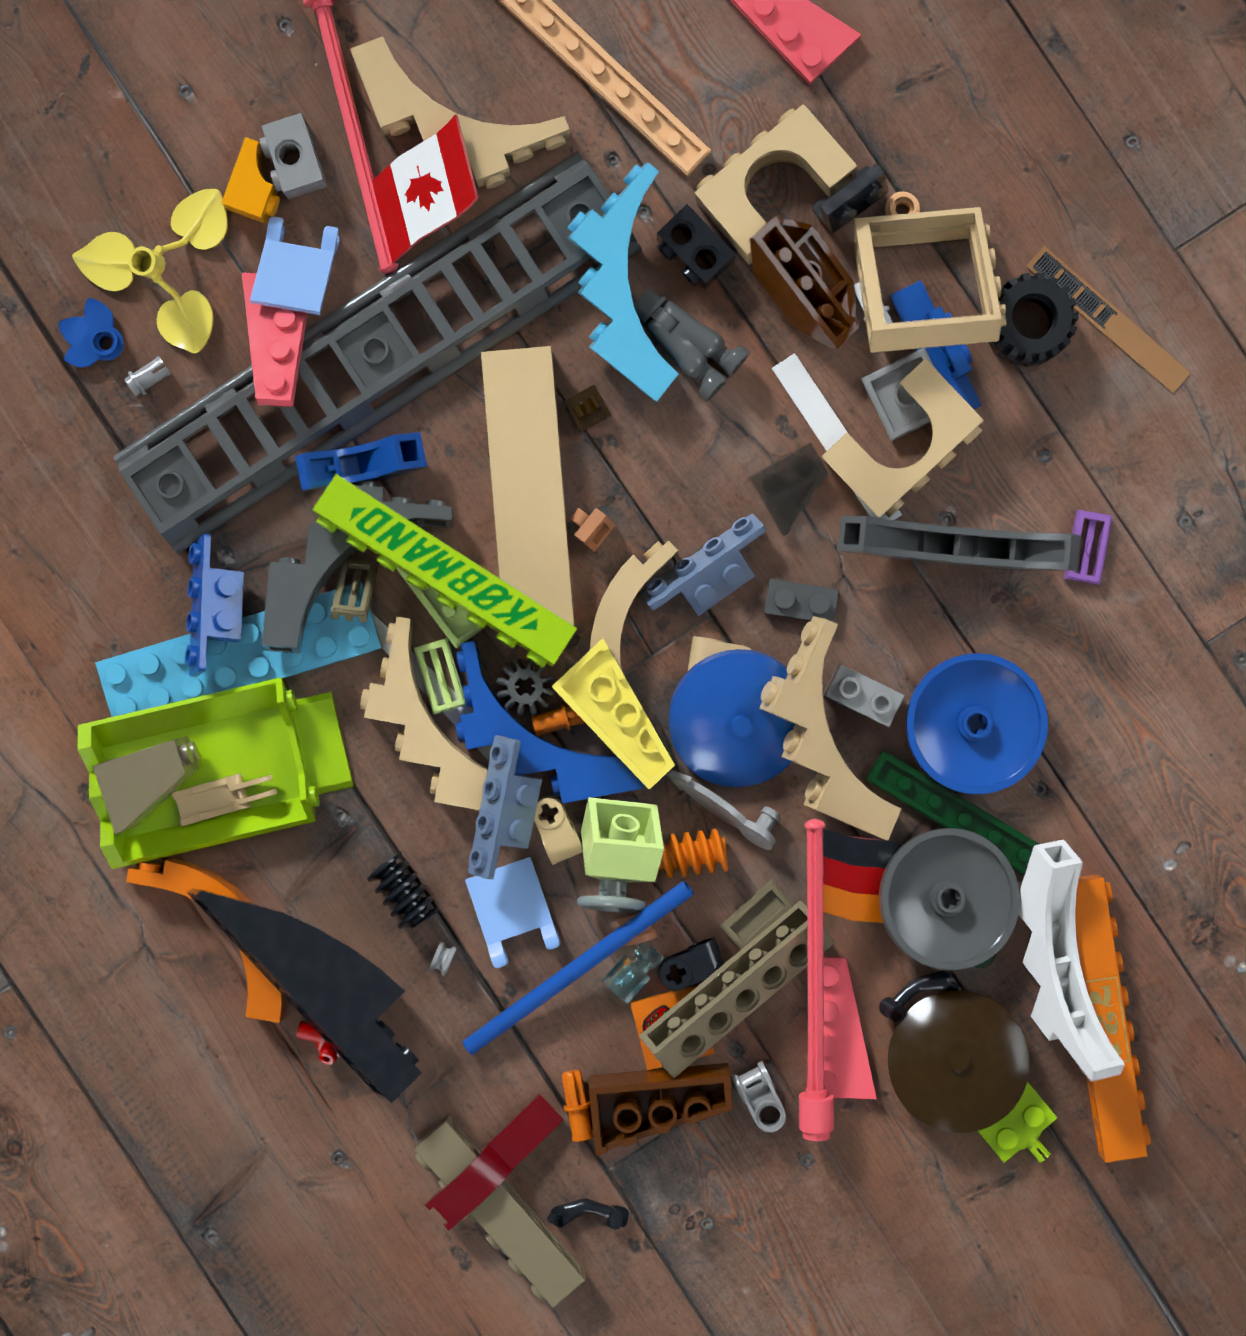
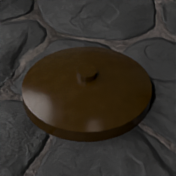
M946 991L924 998L906 1012L905 1018L897 1024L890 1040L888 1070L892 1086L898 1098L913 1116L938 1130L968 1133L996 1124L1007 1116L1019 1102L1028 1081L1030 1068L1029 1051L1021 1028L1011 1014L1001 1005L977 993Z

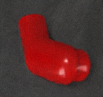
M300 1021L296 1038L314 1042L320 1054L318 1057L320 1062L325 1065L334 1064L339 1055L308 1022Z

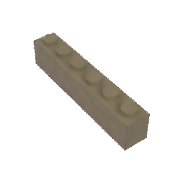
M450 1115L446 1116L421 1138L414 1148L417 1152L415 1157L419 1164L426 1171L432 1169L441 1179L438 1181L441 1189L455 1179L481 1153L479 1148ZM506 1179L489 1197L466 1216L473 1224L478 1222L486 1231L484 1236L495 1250L501 1248L509 1257L507 1262L511 1269L518 1276L521 1277L524 1274L533 1284L530 1286L532 1292L542 1303L548 1301L554 1308L585 1281V1269Z

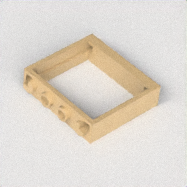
M981 207L854 218L853 245L870 353L999 341L1001 326H1006L1005 305H999L998 298L1001 297V281L999 276H994L993 270L996 267L994 248L988 249L987 242H990V225L983 223ZM969 239L983 315L886 324L873 247Z

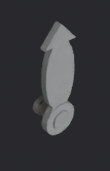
M673 770L669 772L668 777L680 792L684 790L709 812L731 826L738 828L742 835L751 843L766 850L773 848L776 839L770 832L782 818L774 809L765 806L760 812L761 815L756 823L747 820L738 810L721 797L692 781V777Z

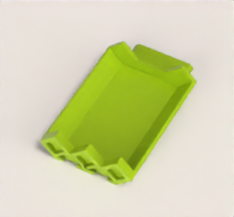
M282 677L78 725L77 750L89 772V800L100 820V848L111 869L316 822L315 807L320 806L318 795L354 787L332 691L296 700L293 690L286 689ZM188 736L189 741H194L199 750L201 759L197 762L199 769L175 792L241 773L243 783L272 774V780L245 787L247 797L273 789L277 791V794L250 801V807L181 826L179 821L181 817L175 799L173 800L171 794L138 826L115 834L93 766L173 739Z

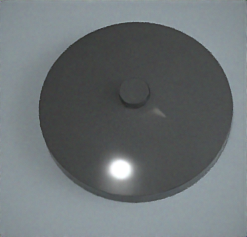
M945 828L919 834L907 841L895 852L882 875L879 888V908L885 929L892 941L903 953L916 962L928 967L943 970H960L985 962L994 956L1008 941L1019 915V886L1011 864L993 843L974 832L956 828Z

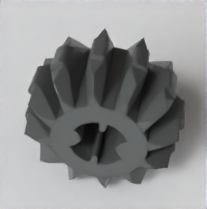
M516 658L514 663L518 671L514 672L507 665L502 668L511 677L509 680L497 678L496 682L498 684L508 685V690L498 692L497 696L498 698L508 695L512 697L504 706L507 710L511 709L518 702L517 715L519 716L524 714L526 704H529L531 714L536 715L538 714V709L535 701H538L545 708L550 705L542 697V694L555 695L553 688H544V683L554 681L555 677L554 675H548L544 678L540 676L547 669V665L544 668L539 666L534 671L535 663L528 659L527 669H524L521 659ZM520 678L523 680L532 678L535 685H532V687L536 688L532 695L530 693L521 695L517 691V688L521 687L517 685Z

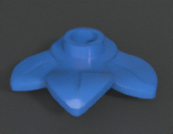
M87 299L84 317L66 318L58 323L63 337L72 345L65 354L64 360L73 366L89 367L99 359L111 361L119 357L124 349L123 336L114 328L113 313L106 305L96 299ZM111 338L113 342L112 347L104 350L102 348L103 340Z

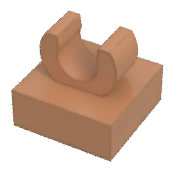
M578 508L570 518L580 527L574 535L593 552L597 550L616 526L597 508H595L590 516Z

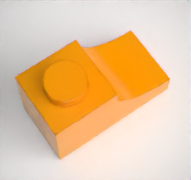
M245 137L221 203L231 212L267 224L269 216H275L278 210L280 197L277 196L278 192L274 185L266 182L262 171L263 150L260 143Z

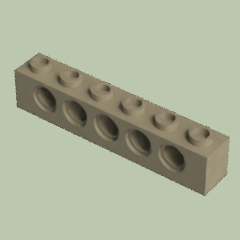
M801 900L639 1035L641 1040L673 1078L678 1076L808 966L807 906ZM823 925L824 953L835 941Z

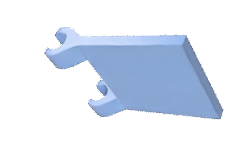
M271 216L250 302L320 315L334 257L340 242L338 228L331 226L324 228L321 249L282 242L285 235L283 218Z
M531 857L496 868L493 880L478 876L465 879L487 943L492 964L495 968L508 964V957L501 941L540 927L547 949L551 950L561 945Z

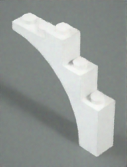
M1065 840L1034 845L1020 888L1019 916L1032 931L1022 963L1041 986L1031 1018L1049 1041L1056 1039L1061 1041L1092 1082L1121 1074L1124 1062L1111 1045L1096 1016L1080 966L1076 940L1075 906L1077 885L1083 862Z

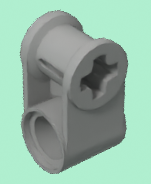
M763 1061L758 1062L756 1068L740 1076L737 1074L732 1075L731 1078L744 1104L747 1105L756 1125L765 1132H775L782 1128L785 1123L786 1114L775 1090L774 1082ZM765 1106H774L779 1110V1116L775 1121L765 1122L760 1118V1112Z

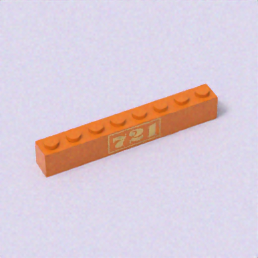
M1096 874L1079 877L1075 921L1080 966L1088 995L1108 1040L1124 1062L1123 1070L1119 1075L1092 1082L1086 1076L1098 1155L1105 1163L1147 1157L1146 1145L1151 1144L1147 1124H1142L1140 1112L1145 1110V1100L1142 1090H1137L1135 1076L1140 1075V1068L1137 1056L1131 1054L1130 1041H1134V1030L1131 1021L1126 1020L1124 1007L1129 1006V998L1126 987L1120 984L1119 972H1123L1122 956L1120 951H1115L1113 938L1118 937V928L1115 917H1110L1108 903L1113 901L1110 883L1104 882V877Z

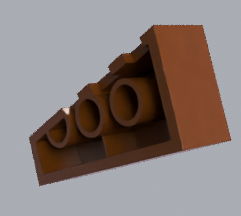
M728 1063L688 1066L675 1078L665 1068L590 1075L589 1095L596 1156L607 1153L609 1149L621 1145L625 1147L637 1143L638 1139L656 1133L660 1135L671 1131V1128L686 1123L692 1124L733 1110Z

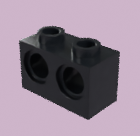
M688 204L657 232L656 240L659 242L656 246L657 249L670 262L674 258L684 268L681 273L693 286L699 283L706 289L735 260L736 253ZM678 229H684L691 235V240L683 245L677 244L672 240V233ZM702 254H709L714 258L716 264L711 269H701L696 264L697 257Z

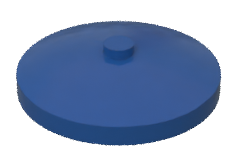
M727 650L701 660L682 677L670 701L668 724L675 750L691 771L714 784L727 787H746L775 777L792 763V761L781 756L784 752L783 743L785 737L793 730L795 724L759 709L762 703V690L771 681L772 677L787 678V667L772 656L754 650Z
M972 653L947 659L933 667L923 676L910 697L906 711L905 728L908 744L914 758L932 779L947 788L962 793L987 794L1010 787L1033 768L1045 746L1048 732V716L1040 690L1024 670L998 656Z

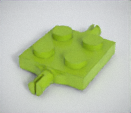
M1027 1081L1024 1093L1013 1110L996 1124L978 1132L1004 1163L1019 1150L1028 1148L1038 1162L1041 1163L1045 1159L1038 1152L1037 1148L1046 1158L1051 1153L1044 1147L1038 1137L1057 1117Z

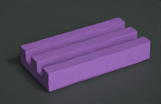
M1076 510L1072 534L1081 535L1084 518L1088 519L1079 573L1065 571L1063 579L1100 585L1113 516ZM1096 521H1101L1102 525L1093 574L1090 576L1087 575Z

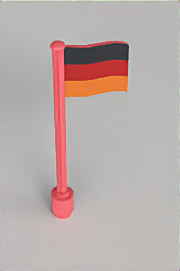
M811 819L804 824V827L807 828L808 1087L806 1091L799 1094V1129L803 1132V1138L806 1140L825 1141L830 1139L831 1131L834 1130V1095L824 1087L823 912L852 921L883 923L879 908L880 883L888 862L902 845L882 839L849 837L824 829L826 825L823 821Z

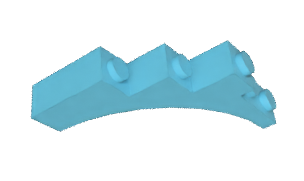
M647 162L641 168L636 164L623 179L627 184L625 189L619 196L613 192L601 207V210L605 212L602 217L594 210H589L586 215L580 211L567 227L572 231L567 239L599 264L596 270L591 266L578 282L582 286L578 294L610 319L607 324L601 321L590 334L589 338L593 342L589 345V348L652 400L657 402L678 376V373L659 355L644 332L633 306L628 281V246L633 221L645 192L659 172Z

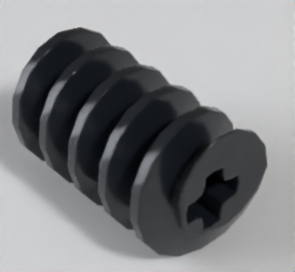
M401 851L375 868L367 880L368 882L380 880L381 883L375 890L376 894L388 892L387 897L382 903L384 906L395 903L396 907L390 913V916L402 915L404 917L399 923L398 928L410 927L412 929L437 913L440 909L439 907L427 909L433 898L431 896L420 898V894L425 889L424 884L412 886L418 875L416 872L404 873L410 863L409 861L397 863V859L402 854Z

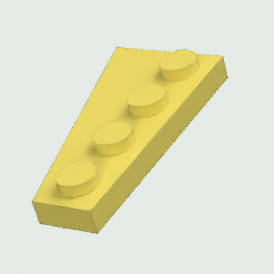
M602 638L552 688L650 790L675 764L605 640Z

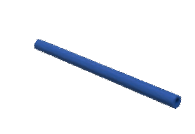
M684 880L468 1036L463 1040L465 1049L471 1055L478 1052L692 897L694 892L689 884Z

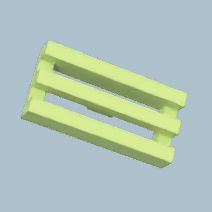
M448 638L415 647L414 652L433 715L465 706L463 687ZM437 648H443L458 698L457 701L452 702ZM427 651L430 652L445 704L440 706L423 654Z

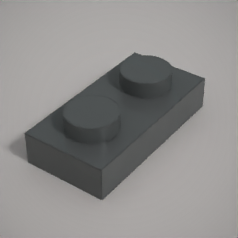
M769 579L764 614L811 621L814 616L834 622L839 590Z

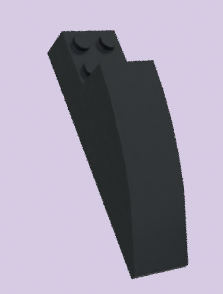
M192 888L187 893L377 1096L392 1103L422 1074L415 1065L419 1059L406 1046L402 1047L399 1043L395 1044L391 1040L395 1036L394 1032L382 1020H377L405 992L402 987L379 967L341 941L286 913L204 890Z

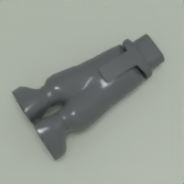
M648 289L634 305L637 315L642 318L641 324L646 326L651 335L667 350L687 376L698 378L701 381L699 394L706 402L728 380L722 373L712 368L708 364L707 359L714 360L729 377H732L751 353L743 346H738L731 350L727 349L725 341L720 334L700 323L672 301H668L666 296L659 297L652 289Z

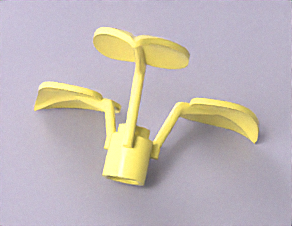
M205 189L191 194L176 206L171 216V228L176 234L183 236L179 241L164 246L157 245L154 250L146 247L135 248L127 236L118 232H107L97 236L85 247L76 251L72 255L73 260L90 281L109 291H121L128 288L133 282L134 273L153 279L155 283H158L174 298V300L165 302L158 311L157 327L162 337L176 347L185 349L193 354L199 353L207 344L212 333L214 322L212 307L207 298L198 291L190 290L180 297L178 292L161 278V274L165 270V259L162 254L185 246L189 241L195 248L200 250H208L219 245L228 229L226 208L221 203L223 195L218 189Z

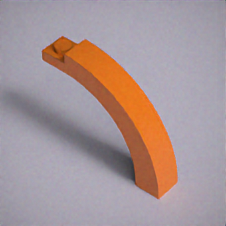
M176 858L165 860L164 870H160L161 864L148 861L141 862L139 866L128 868L127 883L174 891L190 899L192 898L187 893L194 888L253 904L236 886L222 876L188 861ZM239 949L246 971L248 988L245 1017L280 1023L286 1015L287 999Z

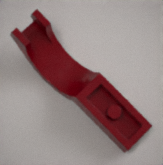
M538 1094L487 1143L481 1153L455 1179L435 1193L424 1205L429 1210L434 1207L447 1221L444 1227L449 1231L489 1197L511 1171L564 1119Z

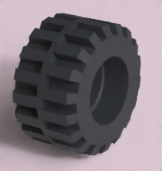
M1025 273L1019 278H1012L1001 287V297L998 300L999 305H1005L1006 326H1001L999 341L988 343L992 349L996 347L1000 351L997 355L1002 359L1008 357L1011 359L1010 363L1014 365L1024 363V366H1033L1036 363L1040 365L1054 358L1069 345L1071 337L1075 335L1077 327L1074 325L1079 320V313L1074 312L1073 309L1077 305L1075 298L1069 299L1067 295L1070 290L1066 285L1062 288L1058 286L1057 282L1059 280L1052 276L1050 279L1044 278V273H1036L1034 276H1030V273ZM1019 302H1034L1046 311L1049 318V329L1044 337L1030 339L1021 335L1016 330L1012 321V311Z

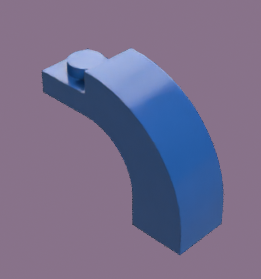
M420 432L391 435L359 446L302 453L295 456L302 491L321 488L326 490L336 474L351 484L357 485L360 481L373 482L427 467Z

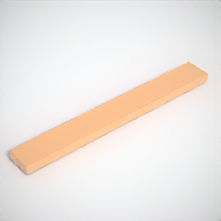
M498 0L686 178L711 153L710 148L552 0Z

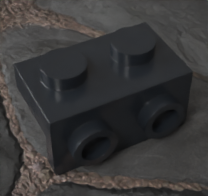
M877 163L872 167L865 166L857 172V178L829 198L826 195L814 204L813 210L832 234L889 192L885 172Z

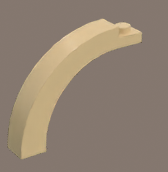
M669 540L664 545L659 541L655 543L643 555L647 559L644 564L633 554L615 575L600 602L591 633L590 650L603 638L621 670L620 646L625 619L642 587L678 553V550Z

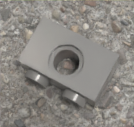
M302 113L262 125L265 137L259 138L266 159L272 157L276 170L270 171L277 192L283 191L289 200L328 187L307 121ZM292 150L300 152L299 160L295 164H284L283 159L287 152Z
M837 664L822 696L889 727L905 695L842 664Z

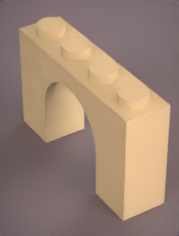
M804 104L796 110L792 108L785 112L778 120L777 126L769 132L765 130L759 133L752 140L750 148L742 154L738 152L732 155L725 162L724 169L715 176L711 174L705 177L697 185V190L694 192L697 205L748 265L752 263L750 238L766 224L765 220L753 208L746 196L751 179L760 169L777 162L795 164L804 169L829 198L857 178L856 163Z
M926 358L899 383L927 413L932 425L930 447L918 462L904 468L883 466L876 462L848 432L821 456L879 518L884 513L890 518L905 504L900 499L910 489L917 493L930 480L926 474L934 466L937 465L942 469L956 456L953 449L962 440L968 445L983 431L978 425L984 420Z

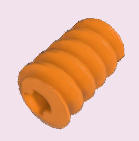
M716 828L711 830L709 839L706 838L702 830H698L695 841L692 840L689 832H684L682 843H679L675 834H670L668 844L665 845L663 841L664 851L658 870L659 878L663 869L669 879L673 878L675 868L679 869L682 877H686L689 866H692L696 875H700L703 864H706L710 874L715 872L717 863L721 864L724 872H728L724 836L720 837Z

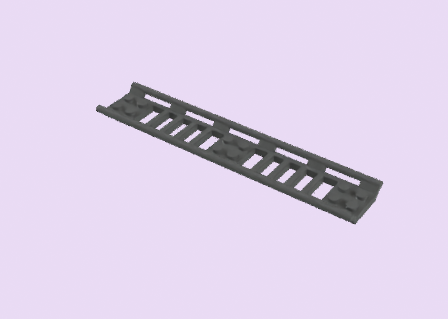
M578 151L307 328L304 335L299 374L327 417L308 428L294 405L293 407L279 406L298 435L283 446H278L249 399L255 396L251 365L115 454L113 458L118 464L124 480L160 535L171 545L176 554L190 547L192 543H196L201 535L210 534L297 477L299 473L296 461L288 466H285L283 461L340 424L343 430L309 452L341 448L481 356V352L489 351L580 291L582 286L578 282L588 269L547 295L545 291L546 288L591 259L567 239L572 232L567 227L580 211L586 215L589 210H594L602 217L605 212L601 210V207L610 197L591 166L582 158ZM534 212L566 258V260L544 274L541 273L512 226ZM632 230L628 246V259L642 250ZM500 234L532 281L514 294L482 247ZM471 253L502 299V302L485 313L453 267V265ZM596 263L592 267L596 270L599 264ZM441 273L444 274L473 321L456 332L453 331L424 284ZM412 292H414L444 340L421 355L389 308ZM514 309L517 311L518 315L462 352L458 350L457 347L474 335ZM330 346L362 393L339 409L307 363L308 360ZM427 366L430 369V373L375 409H372L369 405ZM237 407L268 453L266 457L252 466L249 465L220 421V418ZM206 427H209L239 473L217 489L185 442ZM253 482L256 487L200 524L195 520L249 483Z

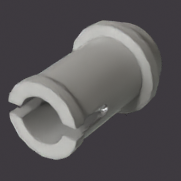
M159 355L136 372H128L129 376L124 380L135 396L141 393L146 395L147 389L165 377L172 375L166 366L153 374L155 369L164 364Z

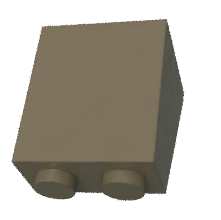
M188 736L173 739L93 766L115 834L138 826L199 769L197 762L201 760L196 743L194 741L190 742Z

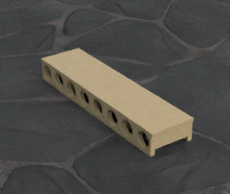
M551 346L481 352L499 577L510 586L574 626L571 570Z

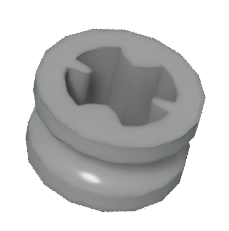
M441 941L429 971L439 970L441 976L445 977L457 948L454 946L447 948L445 943Z

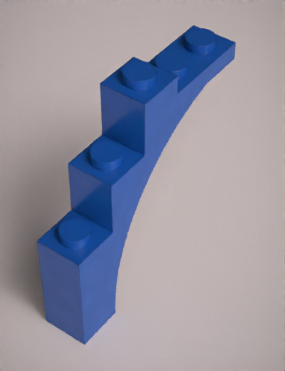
M478 642L461 643L462 651L457 652V660L460 672L466 671L469 684L463 686L466 706H473L474 713L460 715L461 722L456 723L459 743H465L466 750L493 745L495 735L520 740L521 744L514 775H526L556 769L557 775L551 776L554 797L561 796L562 803L645 788V785L617 755L606 756L578 753L550 743L529 731L504 708L491 690L483 674Z

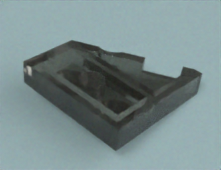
M808 442L750 476L749 479L781 535L785 536L790 532L792 524L800 512L805 509L811 500L812 494L821 485L828 472L812 443Z

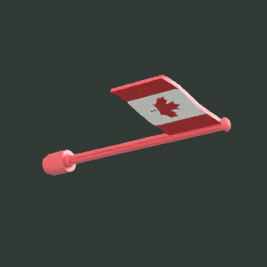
M303 0L304 6L312 8L313 12H316L380 263L378 270L385 274L392 273L398 268V263L396 262L418 242L459 218L478 199L458 115H454L435 135L400 155L374 178L331 10L333 8L332 3L337 0Z

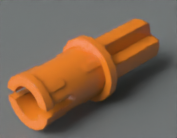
M562 704L561 708L531 715L537 737L565 728L571 731V727L585 723L570 706L566 707L565 704Z
M580 1070L566 1071L562 1073L567 1104L564 1106V1111H568L572 1141H586L592 1139L594 1135L588 1107L591 1105L590 1101L586 1099L582 1072Z

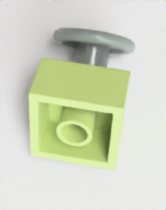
M588 797L581 827L585 874L600 880L599 895L581 896L577 899V904L581 908L590 910L639 913L647 907V904L642 900L626 898L627 885L633 882L656 881L664 851L658 807L656 804Z

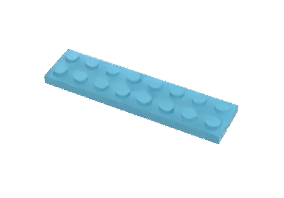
M363 582L360 583L356 607L361 606L364 592ZM348 585L345 588L342 601L344 606L348 605L352 585ZM335 590L319 594L306 622L301 654L265 651L261 645L265 611L243 617L242 637L239 642L207 640L206 670L197 677L189 676V666L185 665V651L187 646L190 645L191 634L95 662L111 717L280 677L284 679L383 649L371 608H369L367 622H359V617H353L352 621L345 620L344 615H339V619H331V608Z

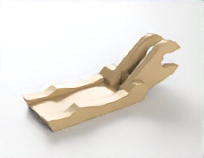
M241 773L172 793L173 800H176L181 820H179L181 826L250 807V801L277 794L276 789L247 797L245 787L272 780V774L243 783Z

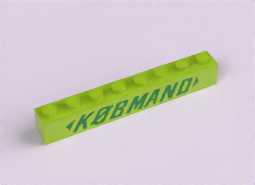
M337 474L312 509L314 514L318 516L316 523L333 534L338 529L349 537L346 542L363 553L367 548L379 555L376 561L392 572L396 568L401 569L408 574L406 580L422 591L429 587L437 592L439 595L436 600L452 610L456 606L462 608L469 613L466 619L481 629H484L486 625L499 632L496 636L498 640L513 649L518 644L529 651L526 655L529 660L543 668L546 663L552 667L554 666L577 630L576 627Z

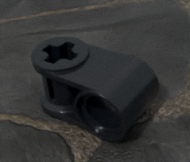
M712 937L664 958L658 965L657 972L664 986L670 990L677 991L698 982H703L725 962L715 937ZM671 965H675L678 969L683 968V971L679 973L680 979L674 981L671 977L666 978V975L670 973L669 967Z

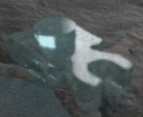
M647 941L640 943L632 959L624 955L601 981L628 1004L651 979L646 974L647 971L659 966L664 957Z

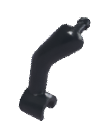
M947 971L923 975L909 981L895 997L883 999L880 1002L879 1010L886 1018L890 1017L894 1022L899 1023L902 1022L906 1015L903 1006L919 992L928 990L943 991L947 987L951 991H957L958 984L951 982V975Z
M584 1198L554 1207L547 1220L557 1227H563L581 1215L594 1214L607 1218L606 1226L616 1230L627 1225L629 1212L623 1206H609Z

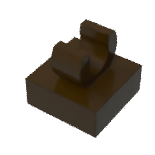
M595 385L564 401L581 433L611 417Z

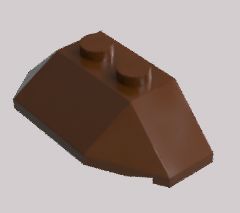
M774 216L750 238L753 273L797 330L832 350L838 349L859 328V321L856 317L854 282L813 225Z

